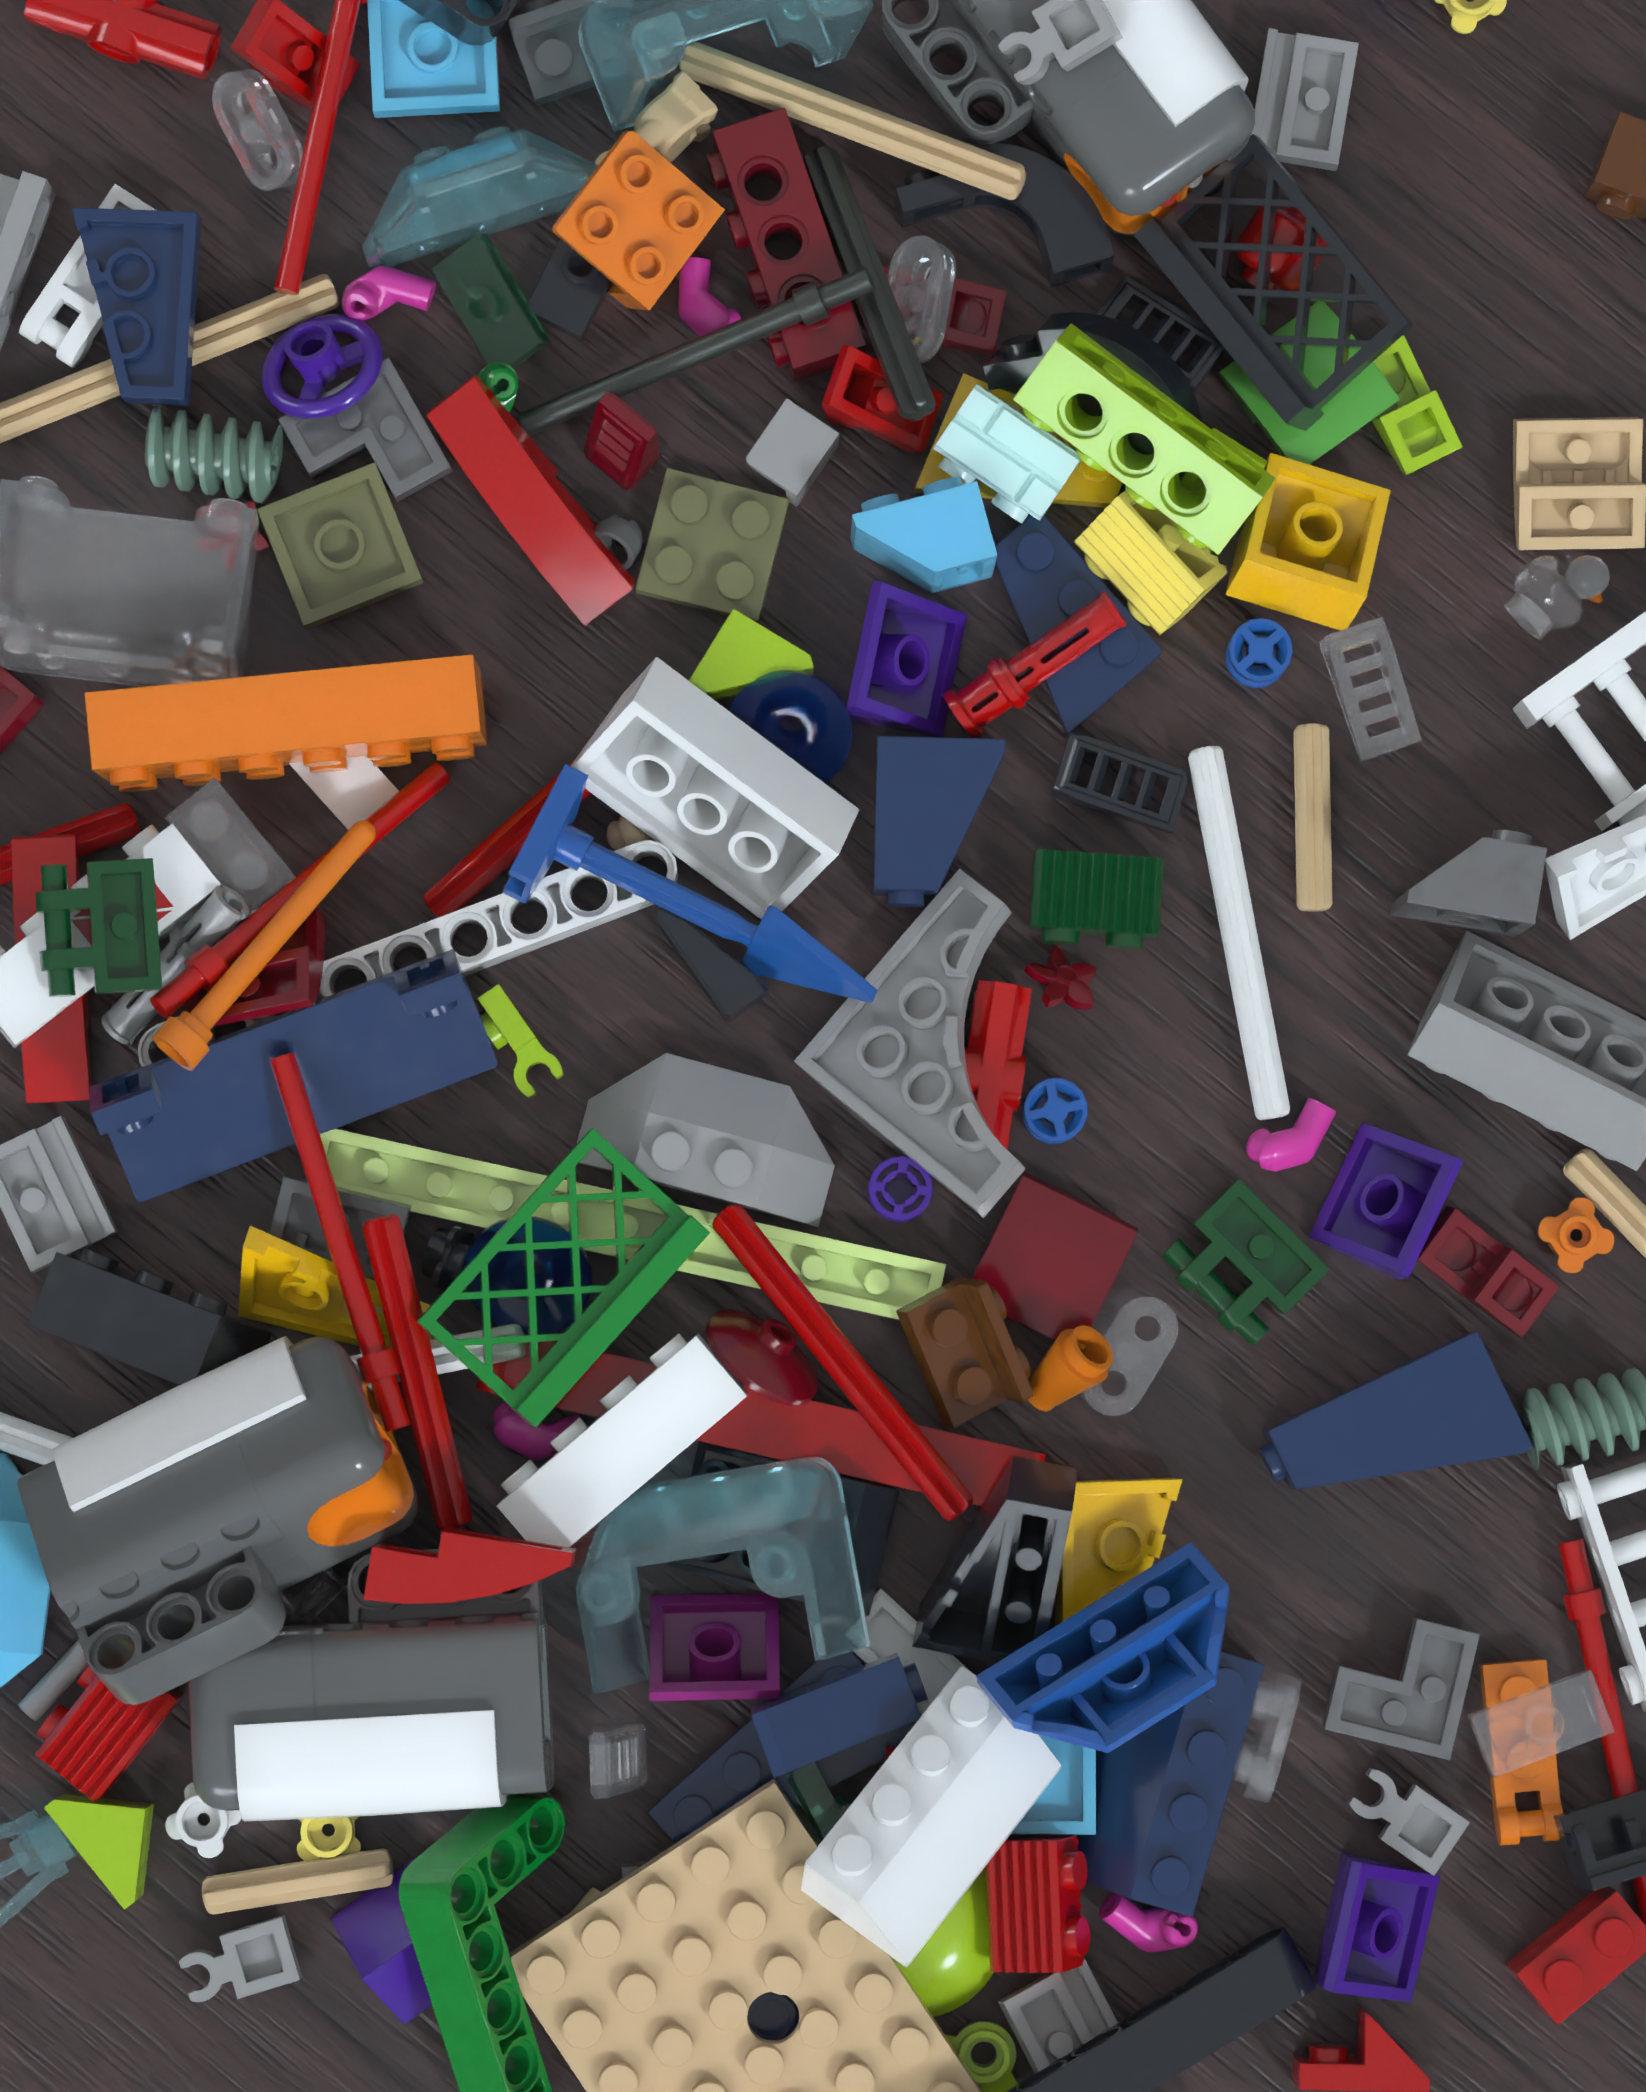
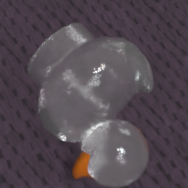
M1590 555L1580 556L1571 562L1564 578L1557 572V561L1551 556L1537 557L1520 567L1516 573L1514 582L1516 593L1504 605L1505 609L1526 632L1538 640H1541L1551 629H1569L1579 623L1583 616L1582 599H1588L1594 603H1601L1603 601L1601 594L1606 589L1610 578L1608 567L1598 557Z

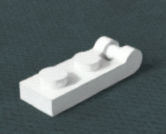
M114 184L99 208L155 210L117 184ZM81 235L26 314L19 329V334L31 342L38 344L43 341L57 350L56 358L72 368L78 366L84 359L94 337L103 324L96 292L91 284L86 265L87 258ZM64 304L79 313L70 329L55 320Z

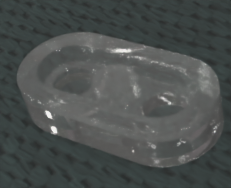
M253 69L228 72L220 76L213 88V110L250 182L264 191L294 185L297 182L303 149L267 79L260 72Z
M923 235L911 237L898 247L892 257L888 274L890 287L921 364L929 361L937 353L943 342L956 273V262L951 250L938 241Z
M1139 1297L1128 1301L1119 1309L1103 1337L1107 1340L1113 1352V1363L1109 1367V1372L1117 1371L1122 1374L1125 1379V1388L1121 1394L1110 1396L1104 1392L1101 1382L1082 1392L1085 1402L1093 1410L1104 1415L1116 1416L1131 1411L1139 1404L1178 1337V1321L1170 1306L1154 1297ZM1143 1316L1153 1318L1158 1324V1333L1151 1341H1143L1135 1333V1324Z
M1275 1671L1270 1682L1263 1680L1259 1682L1250 1714L1251 1718L1259 1720L1252 1745L1242 1743L1232 1777L1233 1780L1242 1782L1241 1796L1268 1803L1272 1796L1300 1696L1302 1682L1300 1677Z

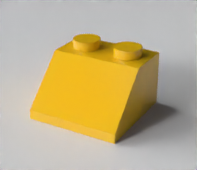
M1270 453L1264 470L1276 479L1245 520L1238 540L1225 595L1346 632L1367 598L1391 490Z

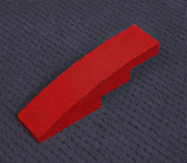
M476 374L427 412L426 416L494 514L584 626L633 589L635 580L594 533L596 524L557 480L556 474L558 469Z
M77 833L17 836L11 839L15 945L26 937L20 926L37 913L35 893L42 891L40 866L67 865L68 889H71L81 879ZM88 991L21 1043L26 1103L90 1100V1087L93 1084L88 1030L91 1026Z

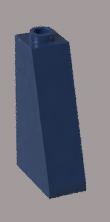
M1474 1331L1452 1339L1262 1430L1268 1444L1260 1447L1259 1451L1274 1482L1285 1479L1290 1489L1297 1490L1518 1455L1534 1447L1478 1331Z

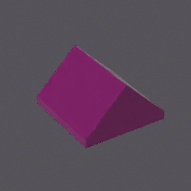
M770 1593L650 1595L649 1701L780 1699L778 1595Z

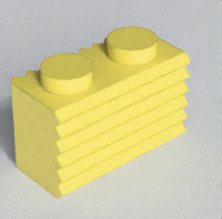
M1124 491L1096 517L1074 543L1085 553V561L1089 569L1098 577L1109 580L1128 600V609L1133 617L1144 625L1152 626L1161 635L1181 620L1228 573L1227 567L1219 563L1218 556L1210 554L1208 547L1199 548L1188 542L1178 532L1177 523L1157 508L1151 510L1141 506L1129 496L1127 491Z

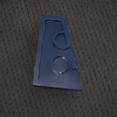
M71 207L76 227L81 235L87 258L86 265L91 284L96 292L103 319L102 326L122 399L126 403L189 405L202 218L197 212Z
M1031 515L995 546L997 552L996 571L1029 645L1046 634L1051 628L1059 625L1098 598L1099 594L1103 591L1107 593L1127 622L1126 626L1120 627L1079 656L1075 661L1043 681L1049 690L1059 714L1058 718L1067 737L1071 731L1073 732L1159 658L1163 650L1100 578L1089 569L1086 562L1044 515L1041 520H1037ZM1084 628L1083 630L1075 634L1073 637H1071L1063 644L1055 648L1053 651L1045 655L1042 659L1047 658L1049 655L1057 651L1059 648L1067 644L1069 641L1077 637L1079 634H1081L1088 628Z

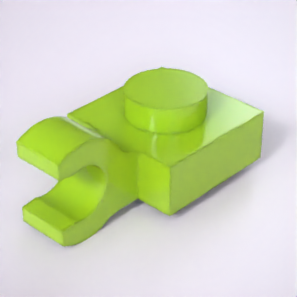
M499 984L478 998L486 1010L480 1017L490 1040L497 1050L509 1043L517 1055L514 1081L518 1089L526 1097L531 1099L536 1095V1092L527 1080L528 1071L532 1066L536 1064L546 1065L557 1080L564 1076L562 1066L557 1058L541 1046Z

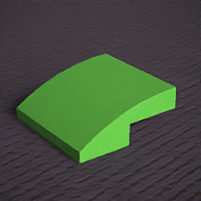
M1315 302L1310 306L1307 337L1338 339L1339 318L1325 302ZM1296 317L1276 330L1272 335L1294 336ZM1351 334L1350 339H1355L1354 336ZM1281 345L1292 359L1293 345ZM1306 346L1303 373L1316 389L1334 373L1337 348ZM1349 348L1348 360L1360 349ZM1233 361L1218 372L1253 424H1259L1280 456L1309 465L1400 400L1375 363L1372 362L1321 408L1324 415L1309 429L1304 431L1283 421L1236 361Z

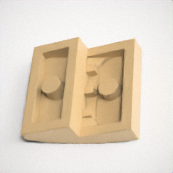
M1642 418L1513 419L1514 518L1516 548L1518 550L1645 548L1646 485L1642 483Z

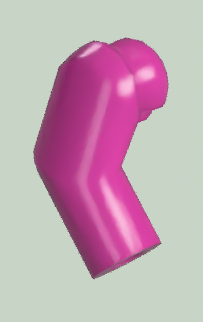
M380 265L356 278L346 286L343 292L342 308L348 317L361 321L373 318L397 302L428 311L435 293L436 281L387 265Z
M1308 1098L1293 1128L1276 1131L1272 1134L1263 1128L1252 1133L1246 1145L1248 1157L1251 1161L1259 1163L1262 1169L1273 1172L1309 1162L1316 1153L1336 1111L1317 1100Z
M504 1402L493 1412L495 1424L493 1431L502 1445L532 1460H541L558 1453L550 1442L575 1422L580 1415L577 1413L546 1425L540 1422L537 1427L528 1425Z
M1116 1893L1110 1894L1099 1909V1917L1137 1948L1145 1952H1160L1189 1946L1198 1934V1924L1194 1916L1190 1917L1160 1907L1140 1909L1129 1899Z

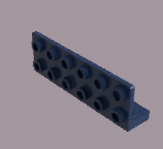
M451 949L317 1000L314 1006L291 1010L209 1041L207 1045L210 1051L193 1071L181 1067L171 1058L167 1057L90 1087V1113L100 1136L108 1133L135 1198L140 1202H144L296 1144L270 1063L271 1059L278 1056L295 1053L320 1134L493 1069L497 1066L498 1062L455 951Z

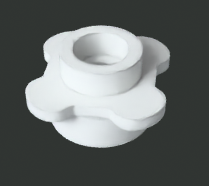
M192 1782L184 1790L185 1800L177 1813L171 1814L167 1818L165 1824L166 1831L172 1839H182L187 1844L197 1847L198 1853L202 1857L213 1858L223 1851V1838L230 1826L236 1825L241 1821L240 1810L224 1811L213 1809L203 1803L196 1793L194 1783ZM201 1813L209 1815L210 1822L208 1825H201L198 1822V1816Z

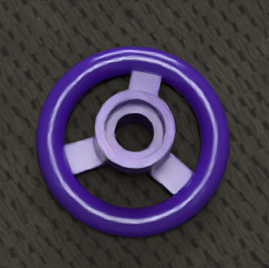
M326 314L306 319L288 329L270 348L264 360L261 373L265 395L274 407L292 417L318 419L338 414L361 400L377 380L383 361L380 340L369 325L347 315ZM334 333L349 335L357 341L340 347ZM287 357H289L292 365L299 370L305 381L299 398L288 394L281 384V370ZM363 362L359 373L351 383L339 392L322 398L327 383L335 379L342 369Z

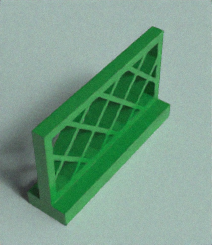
M591 1128L416 1322L505 1401L528 1425L537 1427L710 1232L692 1215H687L596 1130ZM592 1148L612 1165L613 1193L577 1194L575 1167ZM621 1174L639 1191L622 1192ZM567 1176L568 1195L549 1196ZM648 1198L668 1216L650 1237L624 1238L623 1199ZM613 1200L615 1239L579 1240L577 1202ZM568 1202L570 1241L533 1243L532 1214L542 1203ZM523 1225L524 1243L506 1244ZM643 1244L626 1262L625 1245ZM616 1246L617 1274L607 1285L581 1286L579 1247ZM570 1248L572 1287L535 1289L533 1250ZM524 1250L526 1289L489 1291L488 1263L499 1251ZM480 1273V1292H462ZM581 1293H599L582 1311ZM572 1294L574 1319L572 1324L564 1333L537 1335L536 1296ZM527 1296L528 1335L491 1337L490 1298ZM481 1299L483 1338L456 1339L436 1320L454 1300ZM555 1341L539 1359L538 1342ZM529 1342L530 1370L511 1389L493 1373L492 1344ZM483 1345L484 1364L465 1346Z

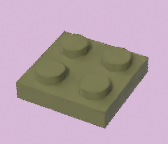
M375 462L257 509L306 630L424 583Z
M667 468L635 589L636 594L727 617L734 608L759 624L790 499Z

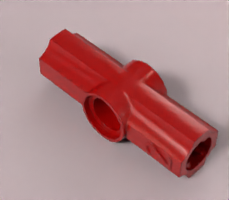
M26 0L24 17L27 22L51 29L60 34L84 40L90 48L112 59L130 64H139L140 59L202 80L206 79L208 73L214 67L222 34L220 24L160 5L158 0Z
M978 980L970 1018L971 1027L968 1047H964L967 1073L973 1095L982 1116L994 1136L1008 1150L1013 1112H1018L1024 1080L1026 1056H1022L1032 989L1016 984Z

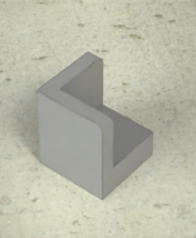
M786 398L747 455L746 463L750 468L785 490L786 498L790 499V503L797 507L839 446V433Z

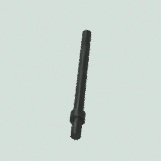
M865 266L823 285H820L815 280L792 290L793 297L525 410L518 414L520 424L529 436H532L596 409L599 400L606 392H613L616 396L622 398L801 321L806 326L830 317V309L875 291L872 277Z

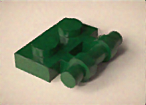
M153 858L87 862L88 888L68 889L67 865L40 866L42 891L36 892L35 895L37 913L44 914L46 950L39 953L41 971L48 972L49 997L75 996L74 970L91 968L94 969L95 994L161 990L162 978ZM89 910L92 947L72 948L71 911Z
M1237 1179L1192 1224L1210 1242L1198 1255L1180 1238L1161 1255L1179 1273L1175 1279L1188 1292L1194 1288L1219 1313L1216 1320L1229 1333L1235 1329L1251 1346L1255 1345L1270 1329L1253 1312L1265 1298L1282 1315H1285L1330 1270L1240 1179ZM1224 1257L1251 1283L1238 1296L1212 1271Z

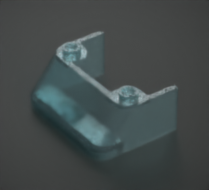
M807 1456L643 1484L598 1522L576 1585V1597L593 1694L604 1693L649 1680V1662L639 1610L640 1585L636 1567L747 1550L752 1577L762 1591L778 1598L804 1595L815 1661L829 1659L870 1646L842 1482L833 1465L823 1458Z

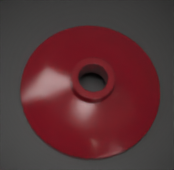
M732 1309L720 1310L710 1318L706 1325L708 1343L722 1365L741 1383L761 1396L785 1405H804L813 1398L818 1389L816 1373L805 1354L797 1346V1338L789 1327L775 1319H767L765 1321L749 1313Z

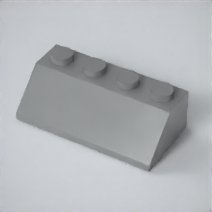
M1466 930L1420 1021L1408 1056L1424 1063L1428 1068L1437 1073L1446 1074L1481 1092L1492 1101L1503 1103L1533 1118L1547 1129L1560 1132L1596 1150L1601 1156L1618 1161L1637 1171L1646 1158V1021Z

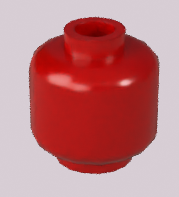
M1264 208L1257 209L1235 243H1261ZM1277 209L1273 245H1304L1306 218L1300 210ZM1317 232L1316 246L1328 247L1327 243ZM1234 252L1236 258L1246 266L1239 277L1256 288L1259 253ZM1272 254L1269 290H1276L1278 287L1284 291H1299L1302 255ZM1315 256L1314 271L1324 256Z

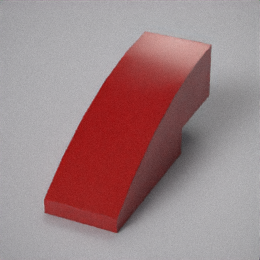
M448 1527L442 1531L439 1552L377 1543L371 1550L363 1600L421 1604L450 1603L492 1596L535 1583L570 1567L575 1562L577 1549Z

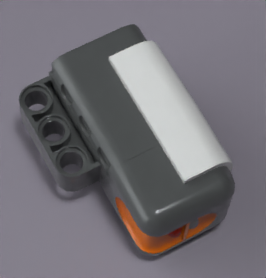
M882 0V29L887 39L961 138L967 143L975 142L980 145L996 142L1003 143L1030 123L1060 166L1085 188L1096 204L1105 225L1116 234L1134 236L1152 217L1160 221L1223 161H1231L1239 155L1248 144L1255 125V110L1245 94L1249 80L1191 0H1103L1123 38L1068 72L1062 69L1057 59L1054 58L1049 62L1045 75L1039 81L1030 85H1022L1014 77L1015 73L1029 65L1031 61L1029 48L1019 49L1016 53L1007 56L1001 52L998 45L1011 33L1027 32L1031 34L1038 30L1040 27L1032 11L1050 0ZM904 1H914L920 3L925 8L927 16L916 24H905L895 18L893 10ZM942 51H951L957 53L963 59L965 66L956 74L944 75L938 73L932 67L930 61L936 54ZM988 101L1000 108L1003 117L991 126H982L976 124L970 118L968 110L978 102Z
M286 1336L179 1385L53 1448L54 1461L17 1478L19 1493L48 1584L58 1606L68 1616L70 1623L77 1631L87 1664L117 1700L131 1705L147 1702L271 1641L283 1628L286 1618L280 1591L363 1552L377 1543L400 1534L412 1525L418 1513V1496L394 1432L385 1431L372 1388L369 1384L364 1385L359 1369L343 1346L333 1339L322 1336L304 1339L296 1344H292Z
M425 1549L426 1551L439 1552V1549ZM371 1554L364 1555L354 1563L349 1572L347 1584L349 1622L283 1626L277 1636L268 1643L188 1681L192 1775L196 1793L203 1803L213 1809L224 1811L240 1810L242 1820L246 1822L376 1816L502 1807L508 1801V1795L548 1792L554 1786V1747L546 1617H544L542 1579L523 1586L516 1593L502 1592L492 1596L450 1603L401 1604L363 1600L365 1592L363 1579L364 1574L369 1568Z

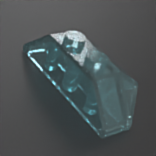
M508 127L492 128L473 138L474 144L451 152L447 146L425 150L413 158L414 164L402 167L362 245L370 270L380 265L392 267L563 211L598 165L524 128L510 132Z

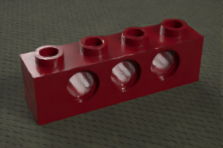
M786 109L775 110L713 131L715 151L705 154L716 190L728 188L735 210L725 213L735 247L737 250L748 247L755 269L745 272L756 308L771 307L793 297L792 290L815 280L820 285H823L841 277L842 273ZM766 176L774 179L781 189L774 198L760 201L752 198L747 193L746 186L754 178ZM788 235L798 241L801 249L793 258L779 260L772 257L765 247L775 236ZM851 301L830 309L831 316L806 326L801 321L766 336L776 367L788 365L793 382L834 369L842 345H850L865 353L866 343Z

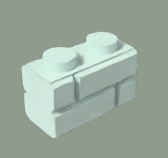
M976 384L933 448L944 456L938 465L939 468L952 477H959L962 484L972 483L976 478L997 492L991 503L1020 523L1024 522L1028 514L1037 520H1041L1081 461L1077 456L1078 453L1051 433L1035 426L1026 416L979 384Z

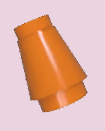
M1084 1325L1078 1326L1075 1329L1063 1330L1028 1379L1033 1391V1397L1029 1398L1028 1401L1038 1410L1047 1412L1055 1406L1103 1382L1107 1378L1109 1367L1113 1363L1112 1349L1103 1335L1097 1330Z

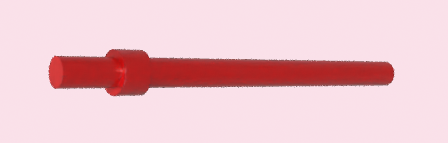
M335 0L274 286V290L280 293L299 295L359 7L360 4H366L367 0Z
M436 762L431 764L365 819V821L370 822L375 827L376 836L362 855L450 783L448 773L440 764ZM333 847L214 946L203 945L185 960L184 965L186 969L150 998V1002L155 1010L162 1017L168 1018L200 990L210 991L229 969V966L243 953Z
M295 1053L278 1056L270 1060L271 1067L362 1357L356 1360L364 1385L371 1383L386 1432L409 1426L411 1423L396 1375L402 1372L394 1348L387 1349Z
M1578 1538L1558 1543L1569 1592L1563 1594L1568 1621L1575 1620L1613 1797L1615 1798L1638 1791V1785L1600 1615L1606 1613L1601 1587H1594L1584 1539ZM1646 1875L1632 1879L1640 1920L1646 1923Z

